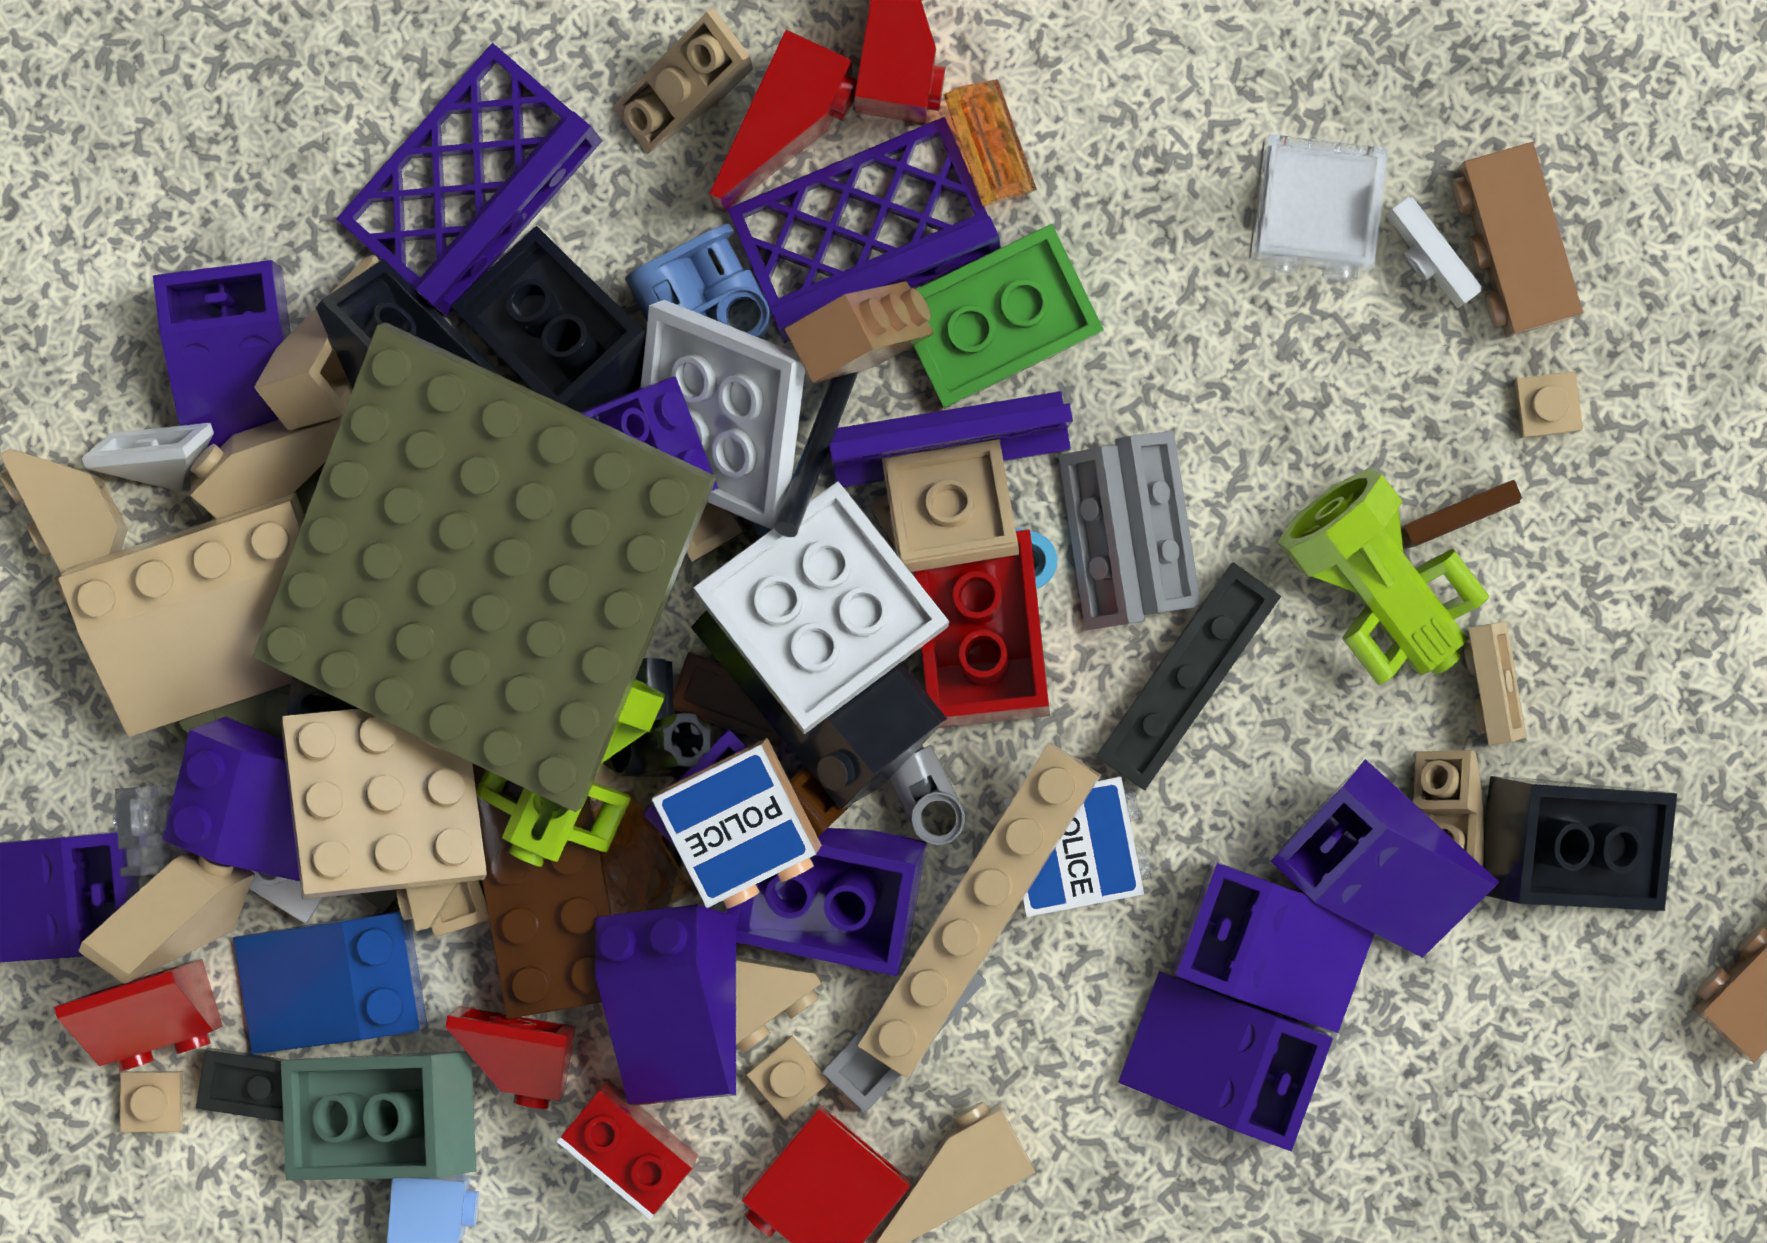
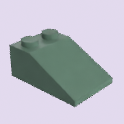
M466 1051L281 1060L286 1180L439 1178L477 1172L472 1058Z

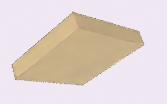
M1000 439L882 458L897 555L910 572L1019 554Z

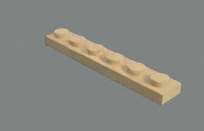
M1053 743L1047 744L858 1044V1047L905 1078L911 1077L1101 774Z

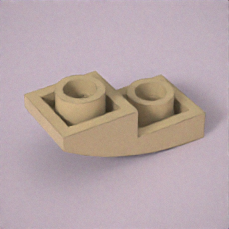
M1472 750L1416 751L1413 803L1483 866V803L1476 752Z

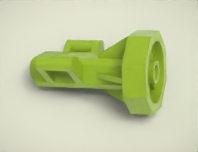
M1367 468L1333 485L1299 512L1277 543L1299 571L1309 577L1312 576L1353 591L1365 606L1342 639L1377 685L1390 680L1405 660L1414 671L1421 675L1430 671L1435 675L1440 674L1451 668L1461 658L1462 652L1459 648L1464 645L1468 638L1454 619L1483 605L1488 600L1489 594L1454 549L1448 550L1415 568L1403 553L1399 507L1403 501L1382 473ZM1443 574L1459 594V596L1444 604L1439 601L1426 584ZM1377 624H1379L1393 643L1385 654L1369 635Z
M635 679L601 764L647 731L650 732L664 701L665 694ZM485 770L476 791V796L512 815L502 836L503 839L512 843L509 853L539 867H542L545 859L558 862L567 840L607 853L631 800L629 795L593 782L588 796L603 801V804L591 831L574 826L581 809L574 812L526 788L523 789L517 801L502 793L507 779L488 770Z

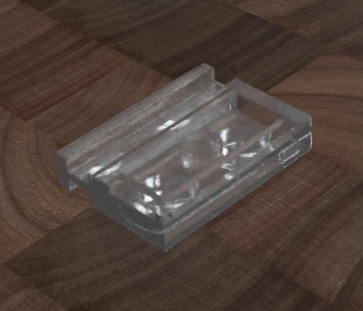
M176 783L115 789L116 805L113 811V823L118 833L119 849H127L128 867H120L121 877L159 873L173 859L189 852L162 840Z

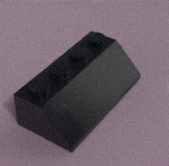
M707 610L691 626V629L841 810L881 788L948 719L903 664L899 663L806 734H803Z

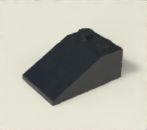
M537 226L451 305L452 309L528 389L579 413L635 391L641 386L646 332Z
M382 259L322 299L315 307L352 389L356 383L376 327L383 323L395 326L500 375L385 259Z
M1490 776L1484 827L1483 867L1499 883L1486 896L1518 904L1665 911L1677 793L1543 779Z

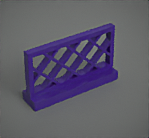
M492 43L336 220L381 260L385 259L417 292L447 317L453 310L451 305L491 268L603 140L584 119L574 111L572 112ZM498 63L511 75L512 99L481 101L480 81ZM522 85L536 97L522 98ZM471 92V102L461 103ZM548 107L561 118L545 137L524 138L523 109ZM513 110L514 139L483 142L482 112ZM472 113L473 143L442 146L441 125L451 114ZM432 136V147H422ZM524 149H534L525 159ZM515 150V171L506 181L485 183L484 153ZM474 154L475 184L444 186L443 156ZM433 157L434 187L403 190L402 169L412 158ZM393 180V191L382 192ZM485 193H495L486 203ZM475 194L476 215L466 226L446 227L444 197ZM434 198L435 228L405 231L404 200ZM393 201L395 232L370 234L356 222L373 202ZM456 237L446 248V238ZM436 239L437 259L419 277L406 266L405 241ZM395 242V255L381 243Z
M945 117L728 208L730 217L784 344L791 342L785 331L786 327L844 294L907 281L911 289H916L1001 248L997 230L990 215L988 216ZM940 136L947 153V158L939 176L909 165L917 145ZM904 151L900 161L889 158ZM877 163L896 171L884 199L855 188L862 168ZM952 167L960 184L948 180ZM850 174L846 185L835 181ZM904 175L934 185L923 214L893 203ZM823 186L841 194L830 222L800 211L808 191ZM943 189L966 197L974 216L953 225L932 218ZM795 197L792 207L780 204ZM850 197L880 208L868 237L839 226ZM765 209L787 217L775 245L752 237L744 218ZM889 212L919 223L911 243L896 248L877 241ZM796 221L825 231L814 260L784 249ZM927 227L937 230V232L923 237ZM834 235L864 246L856 266L841 271L823 264ZM758 250L771 254L766 268ZM873 250L883 253L869 260ZM780 258L810 269L802 289L778 298L771 278ZM818 273L828 276V278L814 283Z
M1058 391L837 428L833 441L829 443L836 482L839 481L843 488L885 481L882 458L1000 439L1003 462L1070 451L1068 428L1073 422L1070 403L1063 404L1062 392Z

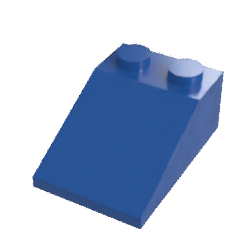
M400 910L233 937L251 1054L420 1031L428 1025L411 919L403 920Z

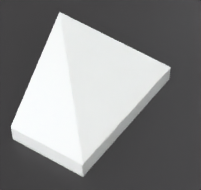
M211 423L110 433L82 457L85 469L182 491L193 473L190 470L192 464L206 449L214 432Z

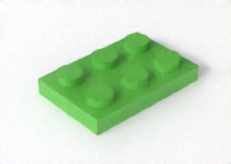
M1049 224L916 289L923 296L929 307L931 318L928 320V323L934 334L913 345V348L943 409L1104 331L1053 224Z

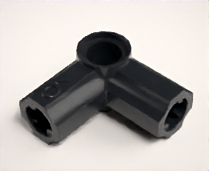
M643 658L635 679L665 694L664 701L650 732L647 731L610 757V764L612 770L618 776L675 778L682 769L697 766L700 758L705 753L711 751L710 730L701 725L696 714L682 713L674 715L672 661L661 658Z

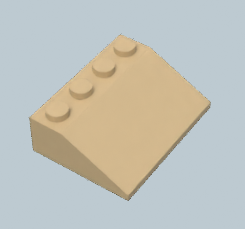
M297 493L70 567L58 578L78 634L128 737L291 684V675L252 656L305 518Z

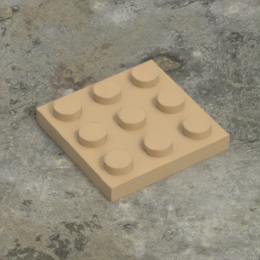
M361 709L282 716L281 730L302 899L485 879L487 871L472 762Z

